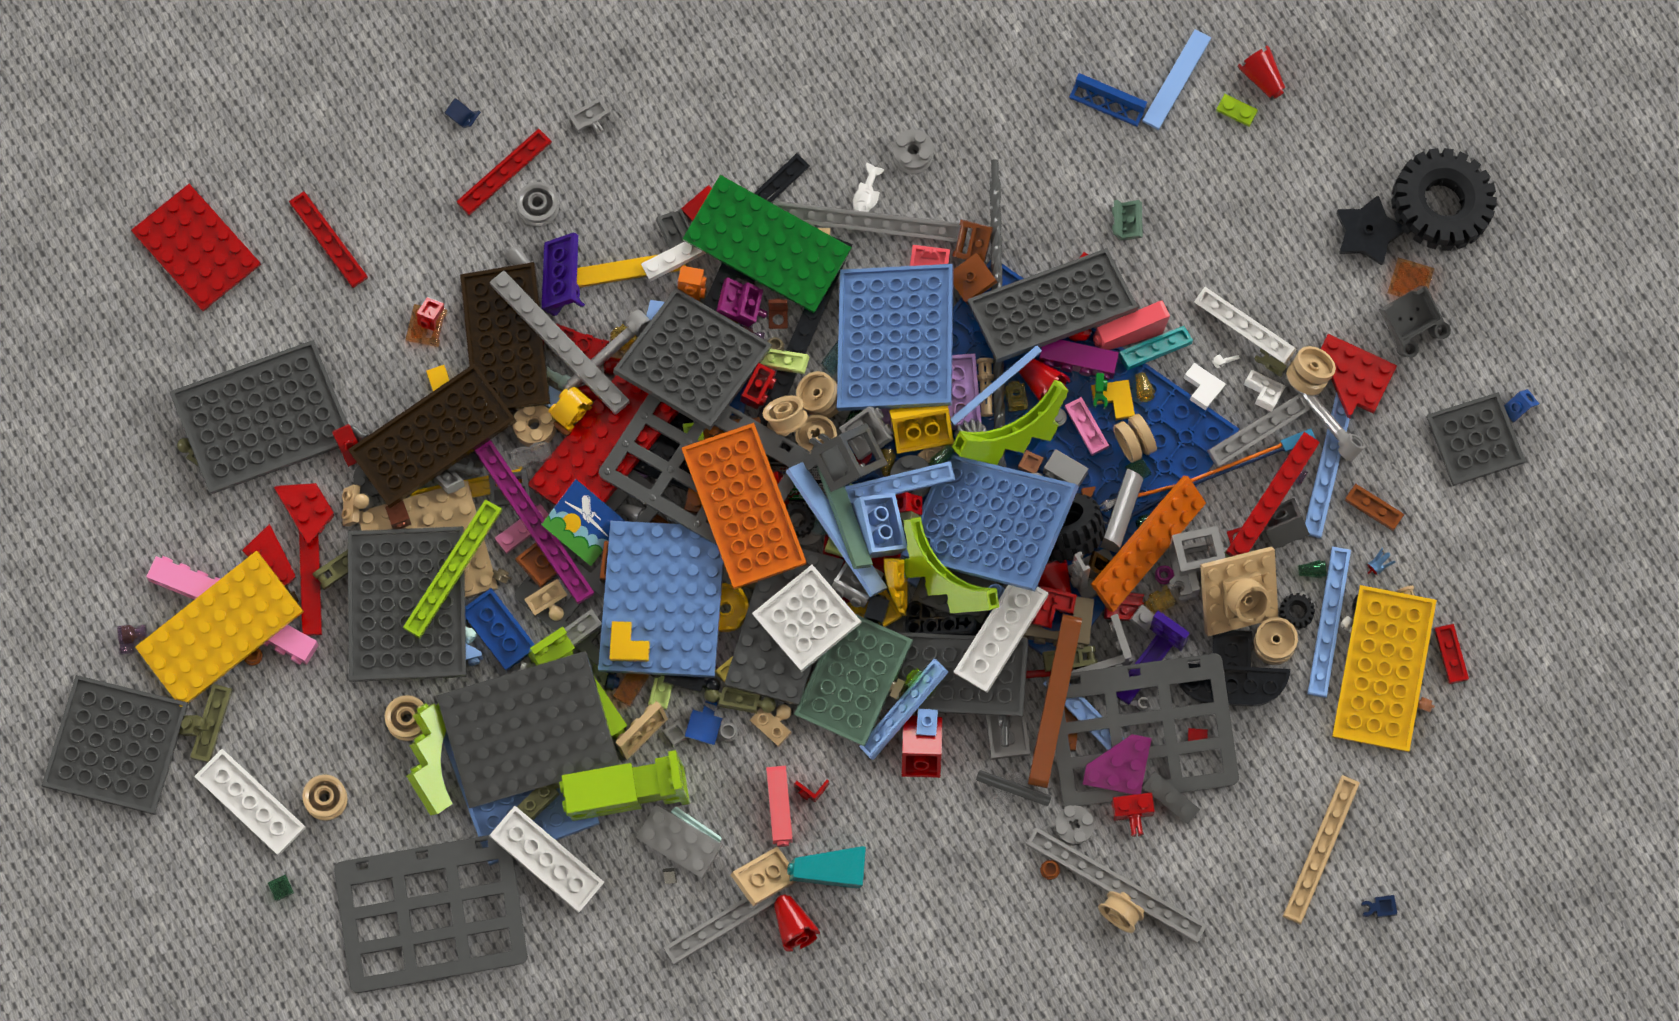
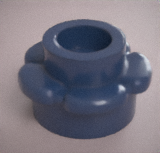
M608 673L605 688L610 689V691H613L614 688L617 689L619 686L620 677H616L617 673Z

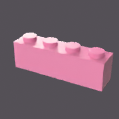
M162 556V558L155 557L146 576L149 582L194 600L220 580L217 577L215 579L209 578L208 574L200 570L194 572L185 564H174L173 560Z
M289 625L285 626L263 644L265 646L269 644L274 646V650L283 656L285 653L292 656L291 660L299 665L301 663L307 665L319 646L316 640Z

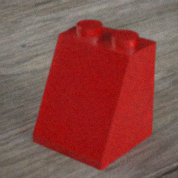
M911 716L903 725L901 777L940 778L942 717H937L936 736L916 735L918 716Z

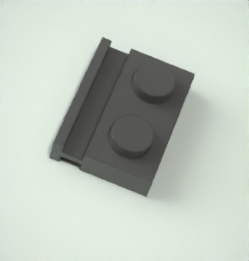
M682 209L656 218V222L669 249L685 242L683 237L690 226Z

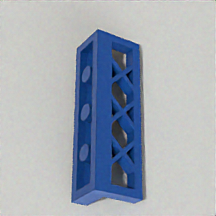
M1080 73L1069 96L1072 100L1138 127L1147 107V101ZM1078 87L1085 89L1088 96L1083 98L1075 96ZM1099 95L1103 97L1105 103L1101 105L1094 104L1092 98ZM1118 103L1122 110L1115 113L1111 111L1109 105ZM1131 110L1139 112L1136 121L1128 118L1126 112Z

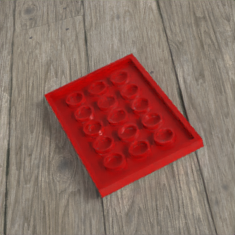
M190 184L186 185L131 229V232L202 311L206 310L261 265L259 260Z

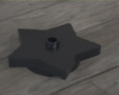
M1379 196L1373 198L1361 209H1338L1336 212L1345 231L1339 254L1360 253L1383 265L1388 244L1404 233L1401 228L1403 225L1387 217Z

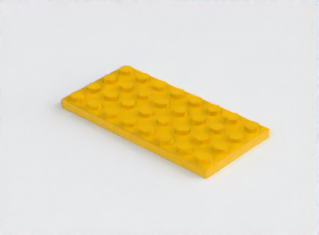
M255 551L135 646V648L175 700L189 703L304 611L260 553Z
M1363 585L1359 586L1333 727V738L1405 752L1410 751L1437 600Z

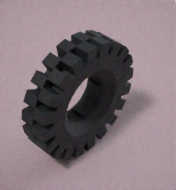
M1438 148L1429 149L1427 154L1423 151L1417 154L1413 160L1410 159L1396 179L1392 189L1394 196L1391 199L1392 209H1397L1394 213L1397 223L1404 222L1401 227L1407 235L1413 232L1415 234L1413 240L1419 244L1422 243L1423 239L1428 241V248L1436 250L1437 246L1441 245L1442 251H1451L1454 246L1458 250L1466 247L1468 242L1470 244L1475 242L1492 220L1495 213L1493 210L1497 204V197H1493L1496 192L1494 183L1488 184L1491 178L1486 170L1480 172L1478 169L1481 164L1475 159L1471 163L1467 162V154L1460 151L1457 156H1454V149L1444 148L1442 153H1439ZM1438 185L1450 188L1459 197L1461 210H1458L1452 216L1437 214L1428 206L1425 191H1429L1432 186Z

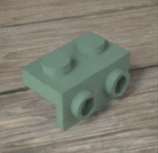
M1114 200V207H1112L1114 217L1113 234L1120 240L1143 238L1142 202L1136 200L1121 203L1119 200Z

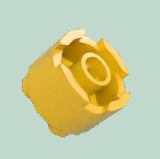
M572 387L569 391L564 389L559 395L560 400L553 404L548 411L568 431L574 428V424L584 416L587 410L592 408L590 405L593 404V401L576 387Z

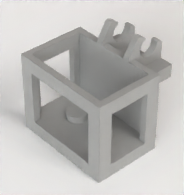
M1218 526L1172 535L1168 553L1174 577L1169 581L1168 589L1170 591L1175 587L1183 589L1180 592L1179 601L1198 599L1200 592L1199 582H1201L1200 564L1226 558ZM1207 537L1206 541L1182 545L1183 541ZM1207 550V559L1187 563L1185 554Z

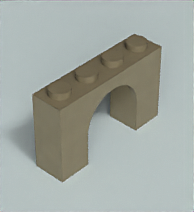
M1076 597L1074 612L1071 614V616L1082 618L1077 648L1084 649L1090 642L1094 599ZM1030 624L1022 638L1034 640L1036 644L1048 642L1056 646L1059 631H1049L1042 626Z

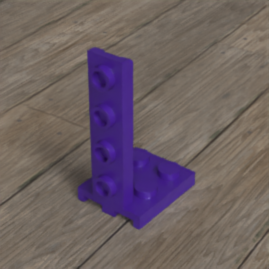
M1158 610L1153 616L1150 630L1156 636L1135 664L1162 661L1173 646L1182 651L1186 646L1190 632ZM1140 669L1129 671V677L1140 675ZM1141 689L1116 692L1118 699L1129 706Z

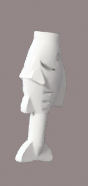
M866 163L865 166L869 175L865 184L859 183L858 190L853 198V210L869 212L877 204L880 194L878 191H873L872 186L875 177L882 174L884 169Z

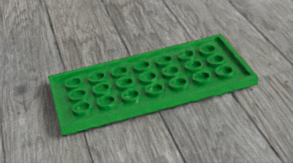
M722 175L718 177L683 237V241L813 313L817 310L852 247Z

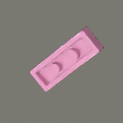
M1080 397L1066 404L1064 408L1091 456L1109 448V444L1083 398Z
M539 504L537 506V509L539 510L543 518L546 519L549 514L543 508V506ZM519 519L496 536L495 540L507 554L531 535Z

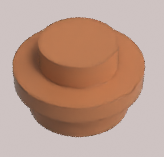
M1421 697V700L1418 701L1417 708L1431 712L1432 708L1435 707L1430 699Z

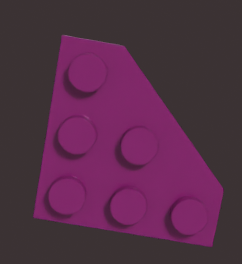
M1134 734L1130 735L1086 765L1082 784L1133 795L1141 794L1151 738Z

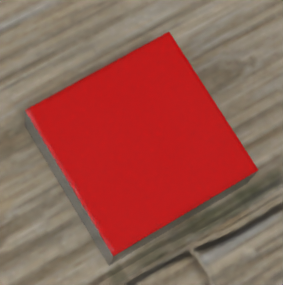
M1188 728V741L1208 739V729Z

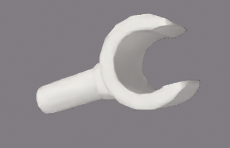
M1219 354L1213 358L1212 363L1216 368H1221L1219 365L1224 366L1226 363L1240 359V357L1235 355L1223 359Z
M1346 616L1341 622V627L1343 628L1344 626V629L1349 631V633H1351L1353 619Z
M1141 697L1138 701L1133 700L1130 705L1136 706L1139 710H1144L1147 706H1142L1140 701L1147 702L1148 699ZM1120 700V704L1127 705Z

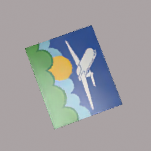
M575 479L541 525L592 566L603 551L604 541H609L610 522L625 520Z

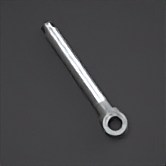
M641 310L632 312L627 319V328L595 355L591 361L599 368L635 335L638 337L651 320ZM574 374L567 380L568 383L563 388L569 391L572 387L577 388L583 381Z
M1294 388L1298 394L1301 393L1308 406L1339 441L1338 451L1340 455L1348 461H1353L1365 448L1363 440L1357 435L1347 434L1315 395H1307Z

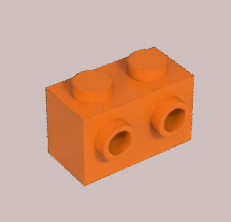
M681 266L678 289L701 302V298L705 299L706 295L705 286L707 278L704 277V270Z

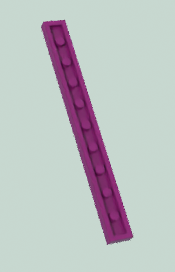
M489 440L474 451L576 603L580 604L593 596L594 591L558 538L541 525L545 519L492 441Z

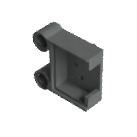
M1418 286L1379 309L1397 345V353L1403 357L1412 358L1418 354V344L1410 339L1428 329L1431 337L1445 339L1451 333L1449 324L1444 322L1427 286ZM1439 326L1442 327V332L1440 335H1438L1437 328ZM1407 344L1410 345V351L1408 353L1405 352V347Z

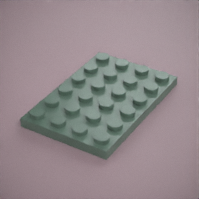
M855 614L862 623L819 658L794 715L865 747L890 693L889 689L897 678L913 639Z

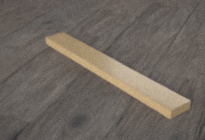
M1344 775L1341 776L1283 914L1284 918L1301 925L1360 782Z

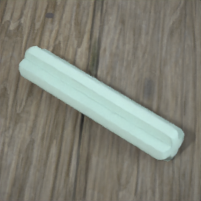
M678 807L672 809L671 813L718 842H721L722 838L684 811Z

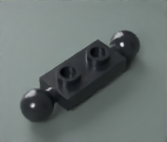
M650 674L653 678L664 676L663 683L701 693L702 687H705L706 690L719 691L720 682L716 678L705 680V677Z

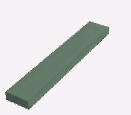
M817 467L853 569L871 567L873 563L845 486L831 492L819 467Z

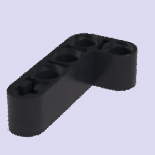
M912 601L907 606L906 633L976 636L982 627L971 615L930 617L929 609L919 601Z

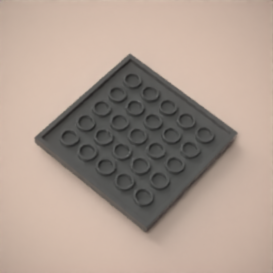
M675 288L616 365L613 373L708 430H711L753 374L757 364L761 363L770 351L772 344Z
M76 675L43 778L42 787L155 815L179 738L181 722L186 715L189 704L184 701Z

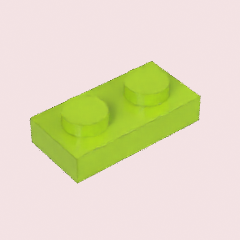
M1224 94L1216 111L1250 127L1258 109Z

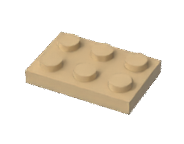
M657 701L653 705L650 704L645 709L644 714L640 718H636L631 723V727L617 737L615 743L626 760L668 720L663 707Z
M778 847L731 873V877L752 906L797 882L790 881V875L787 874L789 862Z

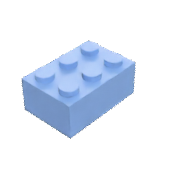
M895 493L859 497L852 503L853 511L871 558L899 555L907 549Z

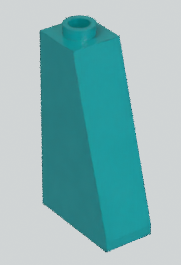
M860 846L796 857L788 864L787 874L790 875V881L860 888L863 886L866 847Z

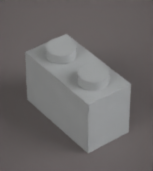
M1055 449L1044 466L1043 474H1045V477L1074 483L1080 487L1088 474L1089 468Z

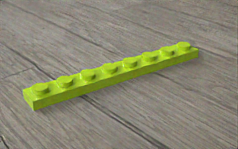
M486 499L484 500L403 626L404 630L418 638L422 637L501 514L502 508Z

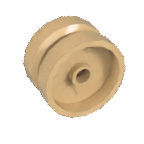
M1307 346L1299 350L1295 359L1287 368L1286 374L1291 385L1298 391L1307 395H1317L1324 390L1328 381L1333 377L1336 367L1332 358L1325 351L1317 347Z
M820 371L811 372L802 378L797 386L796 396L802 399L803 408L811 415H821L827 418L836 415L839 412L837 410V382L825 372Z
M1140 414L1129 417L1128 424L1121 421L1113 426L1118 444L1131 463L1140 460L1142 452L1150 455L1157 451L1154 436Z
M810 415L808 416L807 424L795 431L796 444L811 453L810 450L813 449L814 445L809 440L815 437L823 444V440L818 438L819 435L824 433L832 439L837 436L836 427L827 417Z
M1280 617L1269 618L1263 621L1257 629L1253 641L1254 651L1257 657L1264 663L1280 665L1287 662L1294 654L1298 642V634L1294 625L1288 620Z

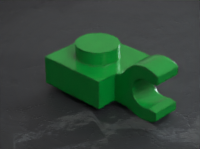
M1096 373L1093 407L1096 408L1097 402L1102 401L1104 409H1106L1108 400L1103 395V391H1107V380H1104V373Z

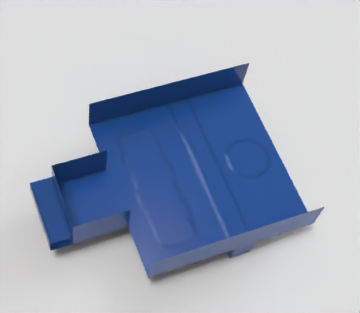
M705 701V703L717 706V702L711 703ZM704 704L703 712L692 710L685 737L715 745L723 718L714 716L715 711Z

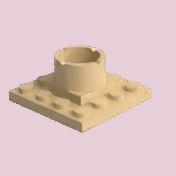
M1273 547L1200 564L1204 631L1207 636L1259 624L1269 618L1278 617L1275 549Z

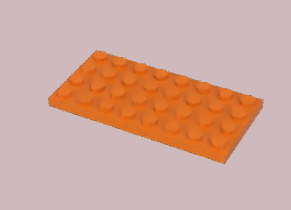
M754 423L681 448L733 590L807 564Z

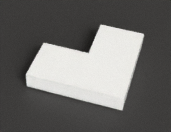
M1195 363L1183 377L1198 388L1190 400L1204 410L1209 407L1226 385Z
M1251 370L1244 383L1245 386L1260 393L1255 404L1271 412L1286 387L1254 370Z

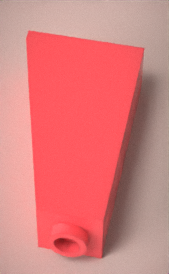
M1163 300L1158 301L1134 313L1097 327L1093 336L1094 344L1101 349L1112 350L1163 334L1170 315Z
M786 766L766 767L773 844H777L778 847L789 846V843H793Z

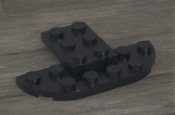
M1231 630L1213 635L1212 654H1219L1222 658L1228 703L1232 706L1265 705L1276 699L1283 692L1289 680L1291 669L1251 667L1252 631ZM1188 663L1189 669L1200 667V664ZM1210 679L1178 683L1180 688L1192 699L1201 703L1214 702Z

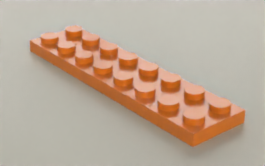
M1182 476L1091 583V586L1109 611L1114 612L1169 548L1172 535L1180 534L1206 504L1189 476Z

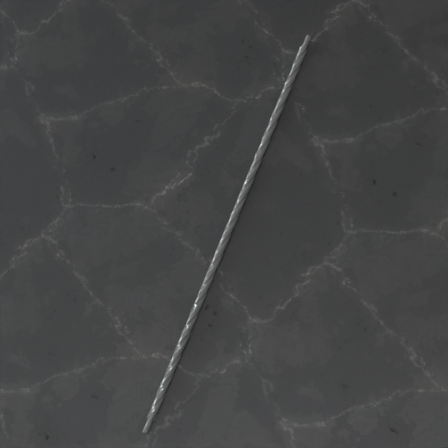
M997 159L991 160L990 226L993 227L991 235V272L998 283L993 285L991 290L1002 287L1003 283L1001 262L1002 237L1000 233L1002 227L1000 207L1001 182L999 179V160ZM993 355L994 382L1003 374L1004 361L997 363ZM1004 384L993 393L994 429L1005 426ZM1006 449L999 460L998 466L1006 467ZM1001 583V586L1006 589L1008 585ZM999 715L1001 746L1008 747L1009 728L1011 727L1010 716Z

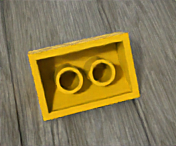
M948 406L909 407L889 410L897 454L954 443Z

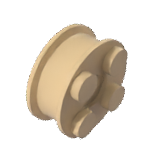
M789 395L771 401L763 410V417L768 421L767 427L783 437L804 427L807 424L808 414L803 409L802 399L798 396Z
M546 406L524 407L519 409L514 415L517 422L513 424V430L523 445L539 448L545 446L553 439L556 433L553 424L555 420L548 412L549 409ZM534 422L539 423V427H538V428H536V429H531V428H530V425H531L532 423H534Z
M409 695L400 696L391 701L387 706L385 723L395 738L402 741H413L415 737L423 733L413 716L409 722L402 721L404 715H414L418 712L417 708L423 705V702L418 698Z
M319 775L312 778L304 787L302 795L303 803L310 815L324 821L335 819L341 815L346 808L348 800L343 784L331 775ZM329 794V800L325 802L320 801L321 795Z
M1109 891L1107 894L1108 899L1105 903H1101L1098 906L1100 913L1119 929L1133 933L1135 931V924L1143 920L1145 911L1133 903L1128 894Z

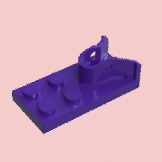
M574 232L544 242L541 309L552 316H557L565 305L575 303L580 307L585 306L579 298L580 289L577 284L579 235Z

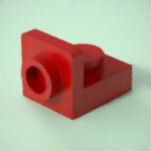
M427 297L417 312V324L424 329L434 331L436 329V320L444 309V303Z

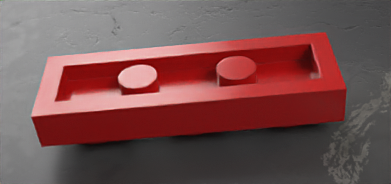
M1454 624L1436 627L1434 632L1449 685L1467 681L1469 676Z

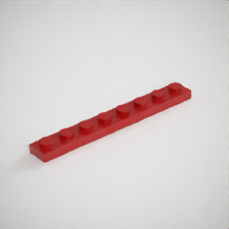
M1306 432L1301 435L1225 553L1232 557L1248 553L1316 450L1320 443L1318 440Z

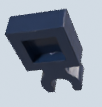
M1394 895L1375 897V903L1370 901H1363L1361 903V906H1368L1370 909L1369 912L1363 913V917H1369L1373 913H1376L1377 918L1397 916Z

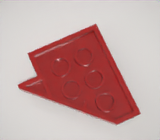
M1328 334L1321 350L1325 351L1335 363L1336 370L1331 380L1347 418H1351L1356 406L1374 414L1397 365Z

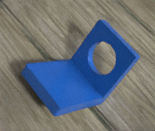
M1526 389L1517 393L1504 407L1508 417L1512 422H1515L1530 408L1540 403Z

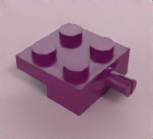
M727 277L723 281L716 312L749 327L756 322L757 316L762 318L767 316L768 311L759 308L763 289L748 282L743 285Z

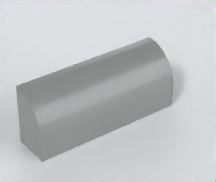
M1127 469L1123 477L1104 539L1100 545L1101 548L1116 553L1121 548L1143 482V478L1130 469Z

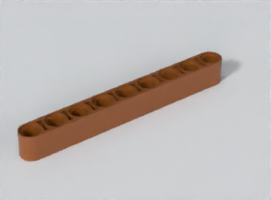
M1066 614L1062 616L1028 779L1029 785L1043 788L1048 787L1082 624V618Z

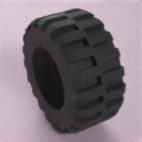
M1076 493L1049 560H1057L1058 562H1064V560L1072 561L1074 560V554L1082 552L1084 557L1085 554L1092 553L1094 548H1098L1101 544L1106 530L1100 507L1094 499L1085 494L1082 496V494Z

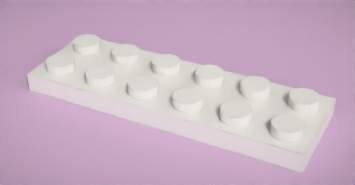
M1008 585L999 599V608L991 611L954 670V674L988 693L1049 593L1038 586L1035 591Z
M223 749L194 776L278 856L306 829L292 813Z
M516 806L509 811L489 835L490 838L578 913L604 883L602 879Z

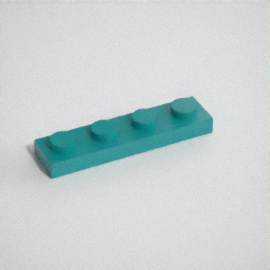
M1181 326L1122 350L1118 356L1125 368L1130 370L1192 344L1193 339L1185 326Z

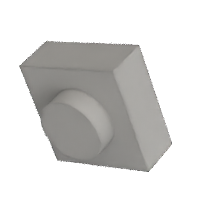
M1142 604L1129 621L1142 632H1146L1151 626L1155 614Z

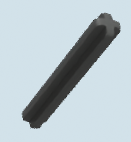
M979 770L976 780L1045 806H1048L1051 800V796L982 770Z

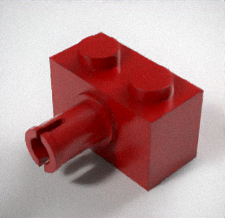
M1152 792L1113 797L1112 799L1114 821L1128 819L1130 821L1131 836L1136 837L1137 832L1138 836L1144 835L1141 818L1153 816L1155 812Z

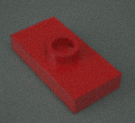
M347 424L333 431L332 434L349 467L357 462L348 449L357 444L358 441L350 424Z

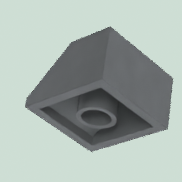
M1295 498L1280 503L1265 526L1274 549L1284 547L1290 542L1301 540L1305 536L1310 535Z

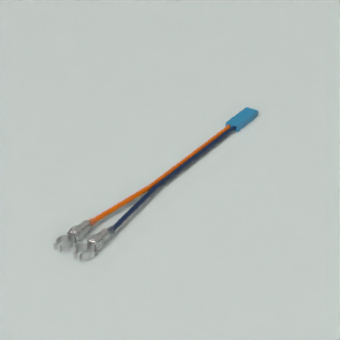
M1308 429L1281 440L1280 444L1191 478V481L1194 485H1197L1278 452H1289L1294 448L1304 432L1315 438L1312 429ZM1176 484L1139 493L1138 497L1172 489ZM1165 496L1132 513L1130 520L1160 503ZM1116 498L1103 501L1099 506L1102 508L1101 511L1108 512L1112 510Z

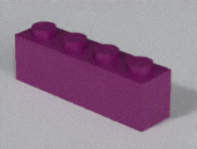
M1058 340L1042 346L1039 361L1052 368L1058 367L1065 372L1076 371L1084 376H1096V373H1104V380L1114 378L1119 352L1064 340Z

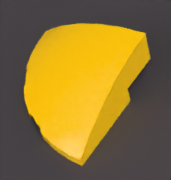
M884 558V573L889 593L899 613L902 616H906L908 578L904 577V559Z

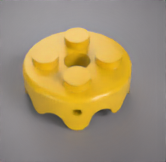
M722 583L720 608L722 605L728 604L731 606V610L728 613L720 611L719 632H731L743 625L749 602L741 588L733 590L731 584Z

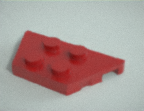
M316 483L275 486L274 489L303 539L308 547L311 546L317 534H321L325 529V525L334 517L333 510Z

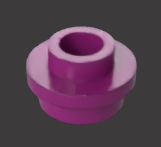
M1166 565L1158 567L1155 571L1156 581L1163 585L1169 584V581L1174 577L1172 568ZM1166 572L1168 577L1162 578L1161 573Z

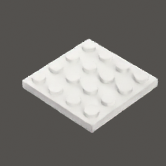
M813 565L809 566L752 613L801 672L862 623Z

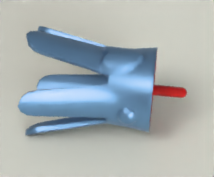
M1383 547L1374 560L1367 564L1371 569L1368 574L1373 571L1375 575H1378L1385 568L1396 562L1392 561L1382 565L1390 557L1389 552L1382 556Z

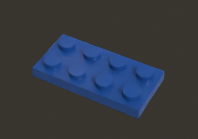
M492 588L465 606L466 620L506 672L528 656L530 648L535 644Z

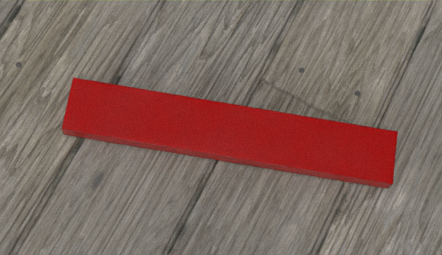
M537 129L456 201L457 204L470 216L550 145L552 141L540 129Z
M305 191L289 201L290 205L351 287L354 288L365 281L368 276Z
M299 532L301 609L304 611L302 613V633L307 636L322 635L321 582L312 575L320 568L319 533L314 538L313 544L308 547Z

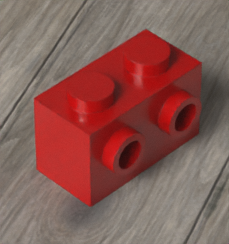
M758 363L741 396L740 402L758 410L760 405L764 406L768 398L766 392L768 388L772 390L776 382L774 378L775 370Z

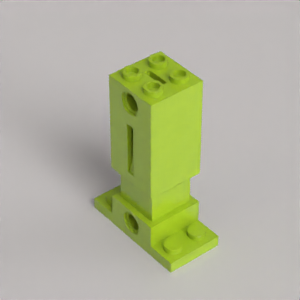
M562 626L532 646L528 657L537 666L573 655L575 647ZM595 678L611 736L617 740L620 734L626 732L627 724Z
M673 750L668 751L669 756L655 758V764L633 767L632 763L562 775V781L559 782L560 791L565 797V800L562 801L563 810L572 821L642 809L641 804L663 800L665 805L681 802L682 805H688L690 800L684 765L677 751Z

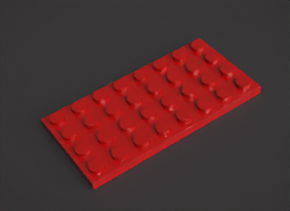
M616 375L611 382L629 399L630 403L615 415L597 398L591 405L592 408L586 411L584 416L571 430V433L564 438L528 482L529 488L556 506L574 480L577 479L601 501L606 503L617 488L600 478L599 469L648 396V393ZM661 402L653 415L670 424L679 412ZM646 425L635 443L649 450L661 433ZM627 453L616 471L628 476L640 459Z

